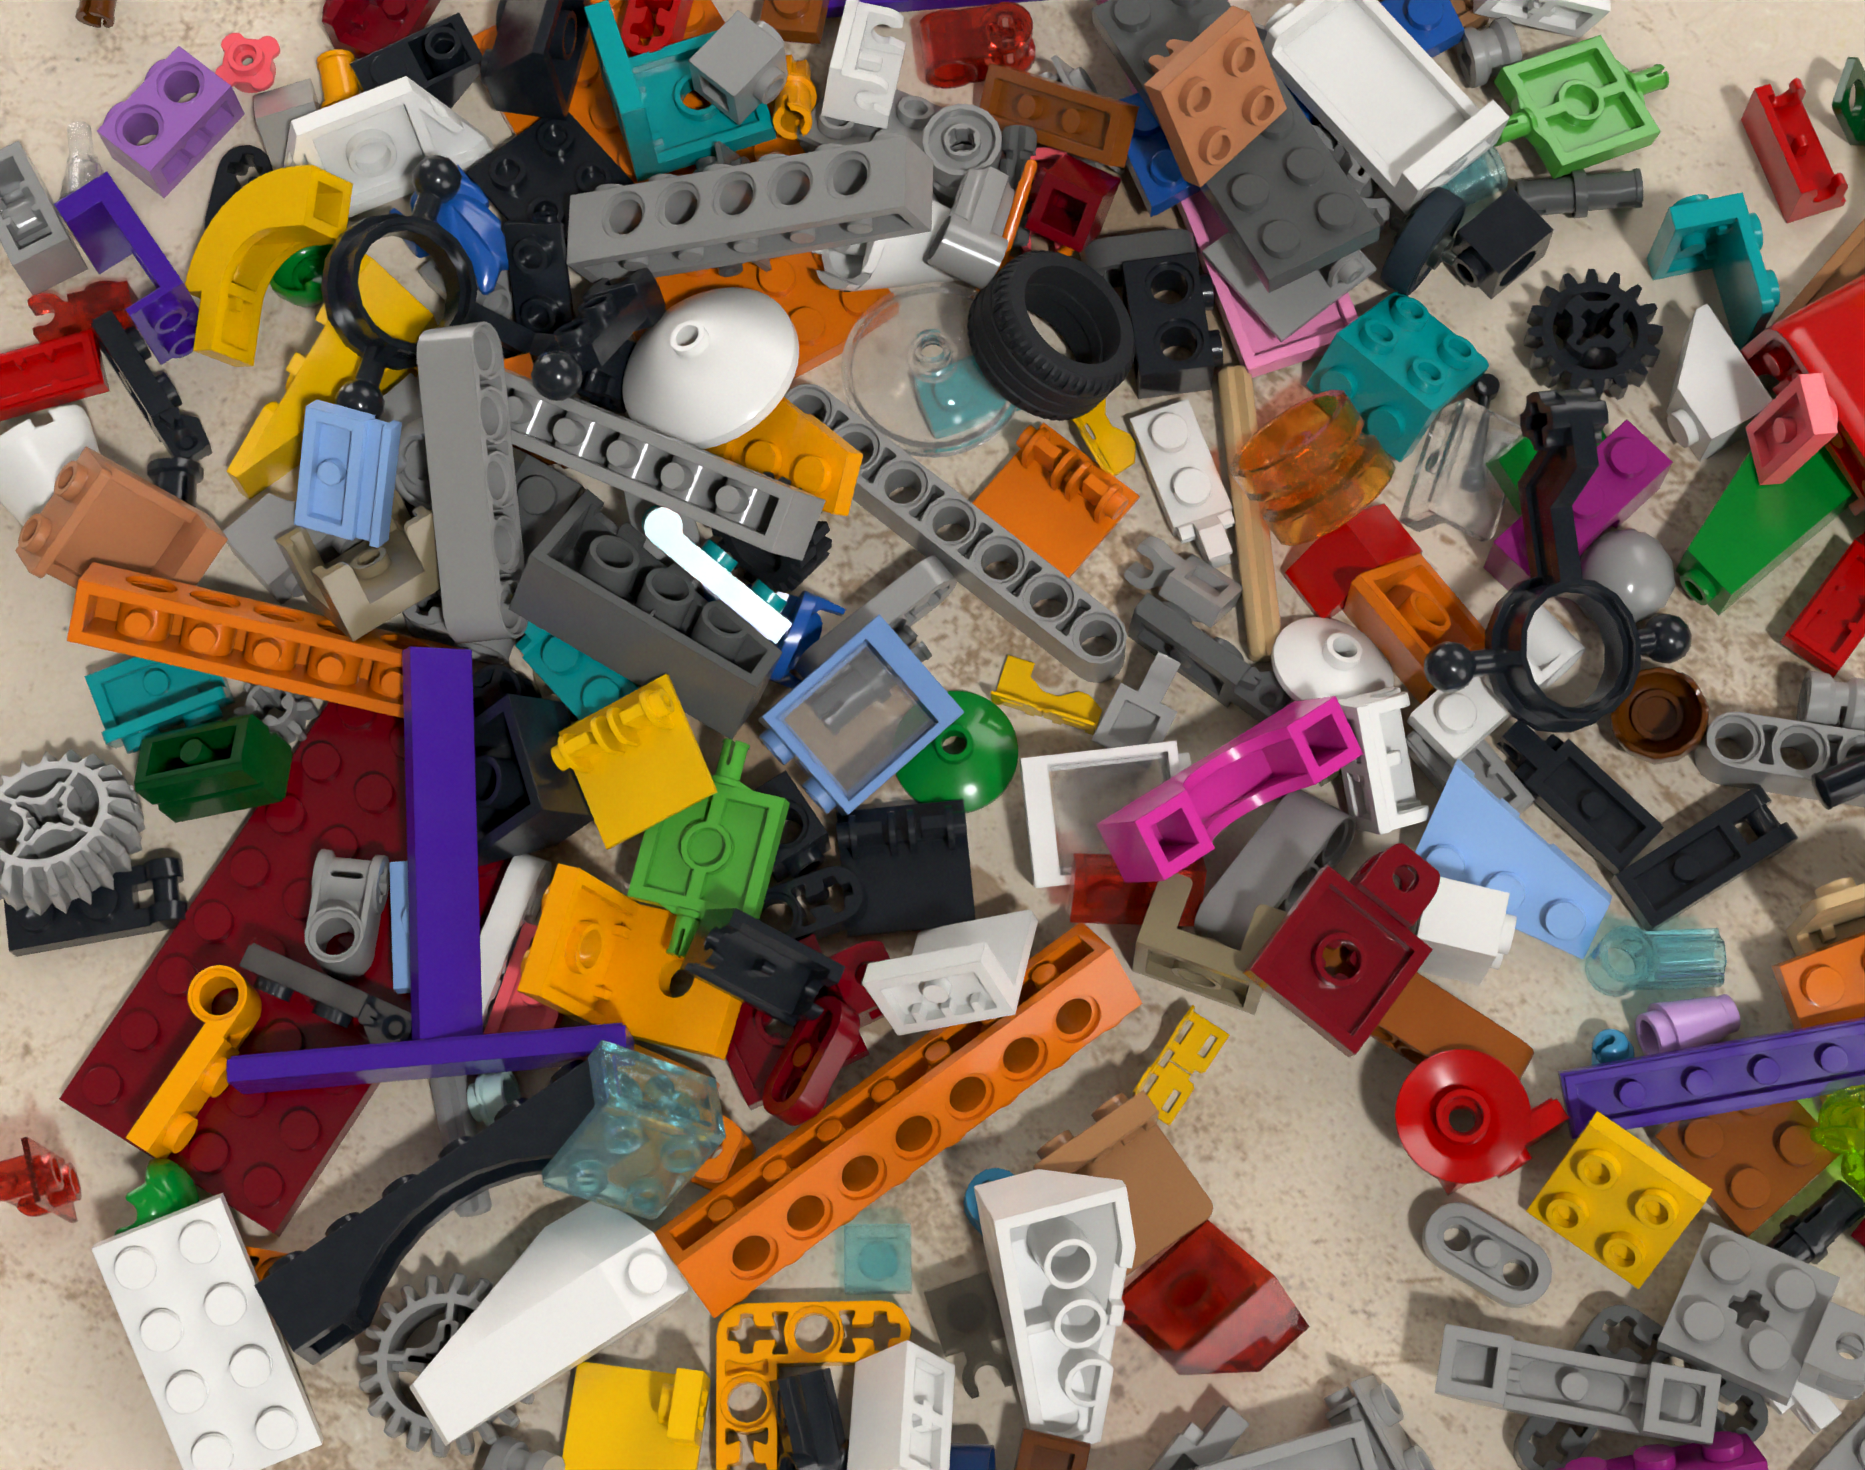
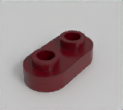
M825 996L814 1002L824 1008L823 1013L813 1021L798 1022L766 1081L762 1095L764 1109L787 1125L797 1126L803 1124L807 1120L816 1117L822 1111L828 1099V1092L846 1058L854 1052L860 1038L859 1015L853 1008L834 996Z

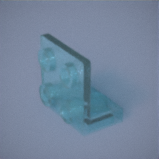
M601 1040L588 1056L595 1107L541 1172L542 1182L545 1187L649 1220H655L726 1138L716 1079Z

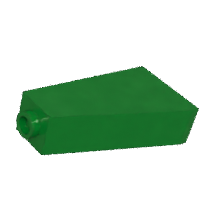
M1823 446L1783 484L1759 485L1750 450L1675 570L1681 576L1680 582L1682 587L1695 602L1703 606L1708 604L1719 616L1846 510L1849 504L1859 499L1826 447Z

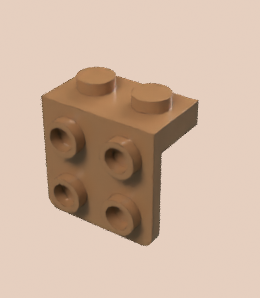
M1144 1090L1130 1100L1122 1092L1106 1101L1091 1114L1096 1122L1076 1137L1072 1135L1070 1130L1055 1136L1037 1151L1041 1161L1033 1166V1170L1042 1169L1116 1179L1124 1182L1127 1188L1136 1244L1132 1268H1127L1126 1276L1207 1221L1213 1212L1211 1199L1157 1125L1159 1111Z

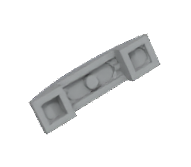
M1445 1324L1435 1394L1574 1425L1666 1440L1712 1445L1722 1375L1651 1362L1649 1365L1516 1341L1514 1336Z

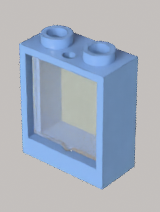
M879 614L758 719L766 728L759 738L781 764L785 765L793 759L808 776L809 779L801 786L824 813L828 814L835 807L844 816L849 815L958 719L964 711Z

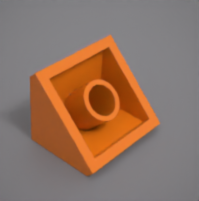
M1421 553L1361 573L1351 582L1343 612L1355 627L1363 632L1384 654L1391 665L1392 671L1420 704L1437 691L1427 681L1424 673V659L1431 648L1445 641L1463 644L1470 651L1483 650L1485 648V629Z

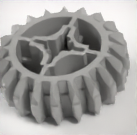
M70 749L60 761H57L56 757L45 751L40 764L31 766L21 760L20 772L12 777L0 774V900L4 899L16 911L28 905L31 910H34L40 916L53 903L56 908L66 914L72 900L80 898L91 905L92 892L100 886L114 890V878L112 875L115 872L132 871L129 855L142 850L139 833L146 828L143 823L144 816L138 804L140 800L132 785H128L120 770L116 769L113 764L105 765L104 761L100 760L94 753L82 759L80 755H77ZM98 811L95 822H93L92 818Z
M457 1272L453 1273L450 1279L448 1293H444L440 1279L434 1274L425 1278L426 1297L421 1298L412 1286L408 1284L403 1286L400 1292L407 1307L400 1312L390 1303L384 1302L379 1310L383 1316L391 1320L386 1331L375 1325H371L365 1330L367 1337L380 1343L378 1352L366 1350L358 1354L359 1363L377 1368L376 1374L365 1376L359 1381L360 1390L365 1393L383 1392L382 1395L373 1400L368 1406L369 1414L378 1418L394 1411L386 1422L384 1433L394 1439L402 1435L410 1427L406 1439V1447L414 1452H419L431 1435L432 1454L438 1458H445L447 1456L450 1444L445 1446L430 1420L418 1414L408 1403L400 1385L399 1372H410L415 1376H419L428 1366L425 1363H430L463 1325L466 1319V1312L473 1313L492 1290V1283L487 1279L480 1278L468 1295L467 1277ZM445 1313L444 1320L438 1322L436 1335L429 1344L421 1348H406V1351H403L407 1340L421 1324L434 1316ZM531 1393L520 1400V1402L530 1405L533 1403L535 1395ZM505 1409L456 1439V1445L460 1453L464 1456L474 1453L473 1432L478 1431L482 1439L492 1446L499 1439V1434L492 1425V1422L499 1417L505 1424L516 1428L520 1423L518 1415L509 1409Z

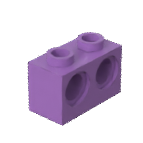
M178 46L166 59L159 60L149 69L144 82L126 101L119 102L110 109L97 132L115 161L161 197L165 198L245 113L232 86ZM197 93L190 101L177 103L183 96ZM157 135L150 143L141 146L137 145L144 137Z

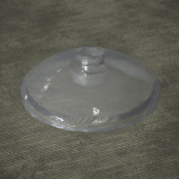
M932 282L897 289L871 305L854 324L846 340L841 361V377L849 408L909 455L936 458L970 451L998 434L1008 424L1018 409L990 385L972 354L967 335V318L970 307L979 292L969 287L946 282ZM929 345H937L943 349V352L936 357H927L921 353Z

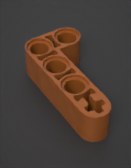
M1341 945L1333 951L1325 947L1322 957L1327 962L1325 970L1332 977L1338 973L1349 977L1353 970L1346 963L1350 951L1345 946ZM1417 972L1370 1035L1416 1066L1425 1059L1443 1051L1454 1049L1480 1051L1503 1062L1516 1074L1519 1080H1521L1534 1055V1050L1522 1039Z

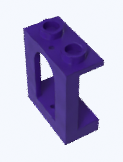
M106 171L54 204L99 275L133 254L156 287L155 291L125 310L159 364L163 365L172 358H182L192 353L199 309L185 284L108 172Z

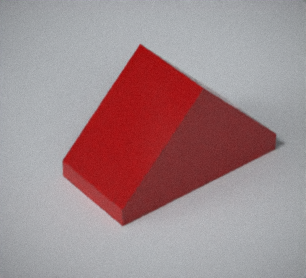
M1385 503L1339 516L1285 571L1284 578L1315 617L1330 619L1344 609L1351 582L1359 574L1420 553L1422 555L1423 550Z

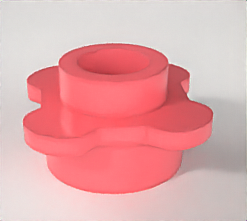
M231 33L222 40L221 47L225 52L223 63L216 69L215 74L232 87L245 93L265 91L273 85L276 75V66L273 59L280 54V46L275 38L264 36L259 40L244 38L240 33ZM246 58L253 59L251 64L243 65V61Z

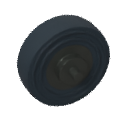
M1439 186L1426 197L1415 213L1412 212L1405 221L1394 217L1389 228L1396 231L1397 234L1392 242L1394 246L1385 261L1380 279L1397 292L1408 296L1417 289L1432 269L1435 270L1442 261L1452 266L1458 255L1450 251V248L1454 242L1453 235L1463 218L1467 205L1466 202L1448 189Z

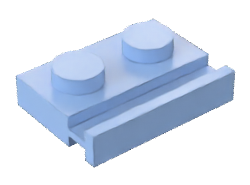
M318 399L307 405L305 409L294 525L351 541L359 538L369 541V546L376 548L389 540L402 422L395 420L391 422L375 419L376 415Z

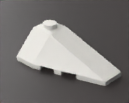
M1042 1169L974 1186L985 1251L1027 1429L1091 1444L1101 1442L1114 1371L1110 1363L1116 1327L1122 1326L1125 1305L1121 1299L1127 1268H1132L1136 1249L1126 1185L1122 1180Z
M597 1196L544 1227L409 1388L444 1445L447 1446L664 1313L689 1288L655 1234L600 1196Z

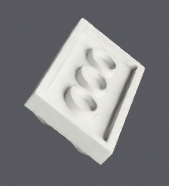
M223 1193L94 1244L92 1252L183 1470H261L322 1445L323 1435L282 1335L254 1286L259 1282V1279Z

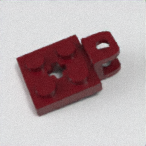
M1403 843L1395 844L1385 851L1370 857L1360 866L1350 881L1346 880L1329 865L1321 868L1244 970L1243 974L1347 1057L1356 1055L1433 950L1407 928L1415 924L1435 896L1440 883L1439 871ZM1393 877L1397 880L1399 889L1395 886ZM1343 945L1350 951L1346 963L1353 970L1349 977L1341 973L1332 977L1325 970L1327 962L1322 957L1325 947L1333 951Z
M814 934L799 940L804 945L823 954ZM865 941L830 956V959L845 966L844 972L838 984L831 987L824 985L817 993L814 1002L825 996L836 997L858 1013L860 1028L885 1017L869 992L862 986L868 963L890 959L884 944L879 941ZM742 1002L726 1059L750 1110H754L763 1105L762 1095L766 1081L790 1037L783 1039L779 1033L768 1035L765 1026L773 1022V1018ZM861 1034L856 1049L846 1058L842 1068L870 1055Z

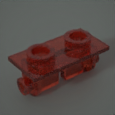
M21 1138L24 1155L0 1161V1201L17 1207L21 1213L29 1217H39L53 1213L70 1223L78 1222L74 1202L81 1200L82 1193L80 1181L71 1162L65 1163L62 1157L31 1138Z

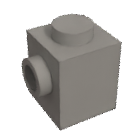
M737 10L688 60L694 90L740 125L761 103L768 104L773 101L786 84L788 70L784 49L785 43L782 37L768 23L761 20L754 23Z

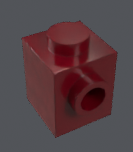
M1065 154L1050 169L1042 167L1037 174L1028 196V201L1034 203L1025 228L1081 253L1100 234L1121 178Z

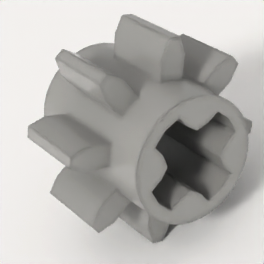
M247 682L243 685L248 696L245 706L234 709L236 717L254 714L269 727L270 733L275 732L288 744L297 739L302 742L307 738L304 732L306 720L318 717V711L312 703L300 702L304 699V695L260 685L254 686ZM274 707L282 712L286 710L279 719L270 714L267 715L269 710Z

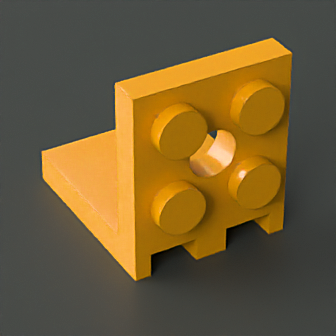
M558 864L552 883L546 888L542 897V914L532 946L528 948L522 959L521 980L517 991L585 1026L623 1023L636 1040L725 1061L742 1002L695 977L688 992L680 997H672L670 982L684 960L683 957L679 958L666 953L676 916L669 910L641 905L581 868Z

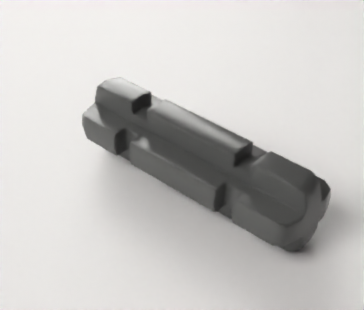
M1024 125L1006 126L1002 134L1001 151L1006 155V159L1000 160V171L1009 176L1008 182L1014 191H1016L1018 182L1021 179L1025 163L1031 156L1036 155L1037 134L1034 128ZM1028 200L1012 247H1024L1029 243L1030 230L1025 228L1028 221L1026 214L1031 213L1032 203Z

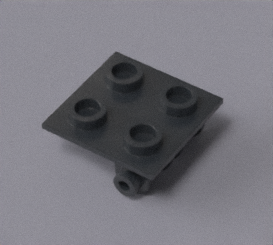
M569 112L566 121L542 117L466 172L468 177L480 186L488 200L507 221L533 222L532 214L540 211H555L557 213V220L563 222L565 226L566 255L570 195L593 192L596 187L603 184H619L623 186L635 184Z
M964 799L853 810L849 815L844 816L836 812L841 867H845L856 874L868 894L867 911L856 925L847 929V937L928 930L976 920ZM843 890L844 899L847 896L852 895L853 891L845 892Z

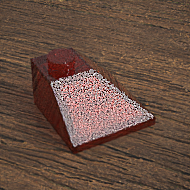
M1209 1220L1182 1237L1125 1287L1121 1299L1125 1305L1122 1323L1178 1375L1260 1372L1310 1327L1276 1276Z

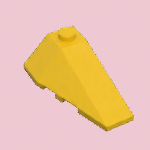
M365 254L360 264L358 286L362 304L374 324L392 338L410 343L418 342L423 331L437 328L438 324L434 315L373 258ZM323 304L315 320L325 326L310 352L306 355L295 352L285 369L290 374L285 386L286 393L281 402L272 401L263 407L226 471L240 494L250 500L300 465L306 406L317 399L334 404L335 395L340 388L348 381L355 379L362 358L344 345L327 318L325 304ZM418 367L397 371L385 368L379 386L382 395L384 396L410 373L417 377Z

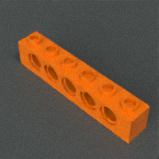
M95 562L90 565L78 580L67 641L399 718H404L402 651L410 646L464 649L378 628L352 641L322 615Z

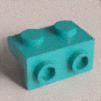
M133 657L84 676L105 728V731L101 732L105 744L116 749L124 746L127 754L140 751L142 739H145L146 736L159 734L161 731L181 723H185L187 728L218 721L223 718L220 708L235 703L225 677L139 657Z

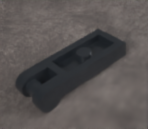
M1761 785L1747 791L1614 875L1611 880L1612 884L1648 934L1760 863L1779 854L1798 840V836L1787 822L1780 824L1768 808L1772 800ZM1744 821L1748 823L1758 837L1757 840L1749 845L1735 827Z
M175 857L157 858L145 862L144 865L132 866V871L115 872L112 875L114 878V890L100 886L92 892L91 905L80 898L71 901L66 914L56 908L53 903L41 916L34 910H31L28 905L16 911L13 906L8 905L4 900L9 952L18 957L175 929L181 920H186L185 913L188 910L187 902L181 901L178 884L184 881L182 859ZM153 889L154 904L148 908L140 909L138 892Z

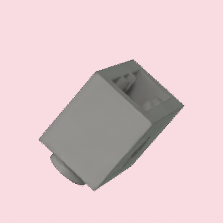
M17 141L0 149V242L12 266L31 294L35 296L88 270L60 213L56 209L55 203L40 174L20 142Z

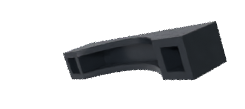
M595 1055L585 1061H572L556 1071L550 1079V1085L531 1098H519L505 1105L495 1115L494 1123L473 1137L463 1136L449 1143L439 1153V1160L417 1175L408 1174L393 1181L382 1192L381 1200L361 1213L353 1212L337 1219L327 1228L325 1238L304 1252L294 1251L281 1257L270 1267L268 1271L269 1276L254 1286L293 1352L310 1364L315 1365L371 1326L380 1298L400 1262L426 1231L454 1208L490 1188L527 1176L557 1172L596 1173L650 1135Z

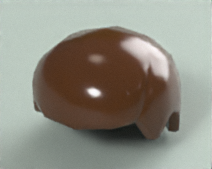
M1662 666L1639 671L1631 694L1614 712L1609 713L1610 724L1616 740L1629 755L1654 765L1675 762L1699 746L1708 728L1709 705L1698 684L1689 675Z

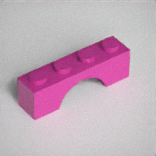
M1336 696L1294 701L1096 825L1125 883L1165 881L1214 850L1215 847L1212 841L1216 835L1241 816L1278 797L1316 785L1363 755V752Z

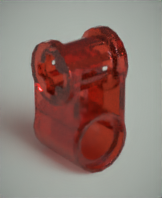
M1000 2L994 5L959 10L942 9L925 15L919 21L918 28L925 80L935 88L952 89L969 83L983 82L986 80L989 63L1006 65L1027 72L1035 62L1036 47L1032 39L1033 20L1030 13L1017 3ZM1004 17L1008 18L1009 27H1003L1002 19ZM1006 39H1013L1012 41H1009V42H1002L1003 40H1006ZM1013 53V63L1010 64L1008 63L1007 55Z

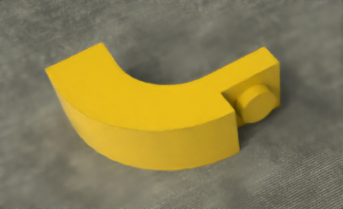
M314 165L285 167L255 178L237 191L221 207L197 245L185 282L190 295L200 298L193 351L234 367L254 366L263 300L272 277L278 268L297 251L309 246L334 244L339 235L347 230L353 188L352 183Z

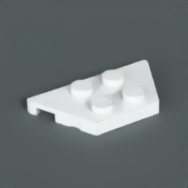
M405 76L292 120L283 168L314 165L352 183L353 188L348 216L350 218L414 193L415 189L412 184L413 171L418 163L427 156L440 155L448 157L456 165L458 164L464 172H467L496 150L487 135Z

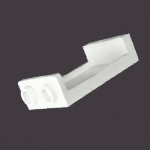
M1305 0L1297 7L1293 3H1288L1281 7L1264 27L1267 35L1263 48L1268 61L1283 83L1406 215L1417 208L1437 187H1443L1494 146L1510 118L1494 100L1480 110L1378 0Z

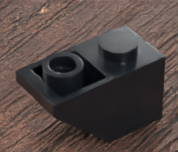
M458 12L350 63L362 93L407 76L451 109L479 76L483 55Z

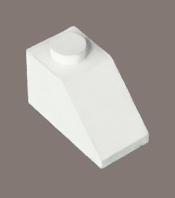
M1708 304L1696 309L1685 333L1666 410L1668 426L1676 441L1684 448L1690 447L1699 462L1747 437L1745 427L1773 400Z

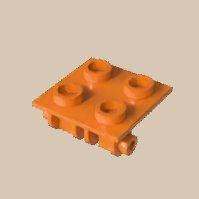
M1043 422L1038 429L1029 425L1016 442V445L1020 448L1018 452L972 504L1066 577L1070 578L1138 501L1140 496L1111 473L1103 471L1098 463Z

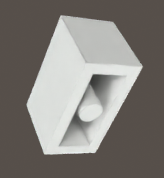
M1440 877L1439 887L1435 896L1411 927V932L1433 949L1418 971L1479 986L1489 968L1499 970L1503 955H1508L1516 927L1517 916L1506 914L1510 893Z

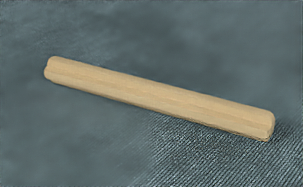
M1243 365L1227 366L1220 369L1217 382L1230 498L1233 507L1232 514L1235 520L1234 534L1239 578L1243 590L1241 596L1248 657L1253 662H1270L1273 645L1281 632L1252 374L1247 373Z

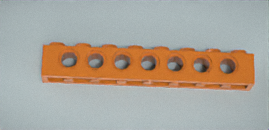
M1081 921L1028 960L1015 1015L931 1030L824 1108L816 1117L806 1121L662 1226L654 1234L715 1319L731 1306L746 1299L751 1291L785 1266L798 1261L807 1250L838 1227L852 1221L860 1211L891 1188L905 1182L914 1171L944 1149L958 1143L967 1132L997 1110L1011 1104L1020 1093L1050 1071L1064 1065L1073 1054L1103 1032L1117 1026L1126 1015L1143 1003L1112 948Z

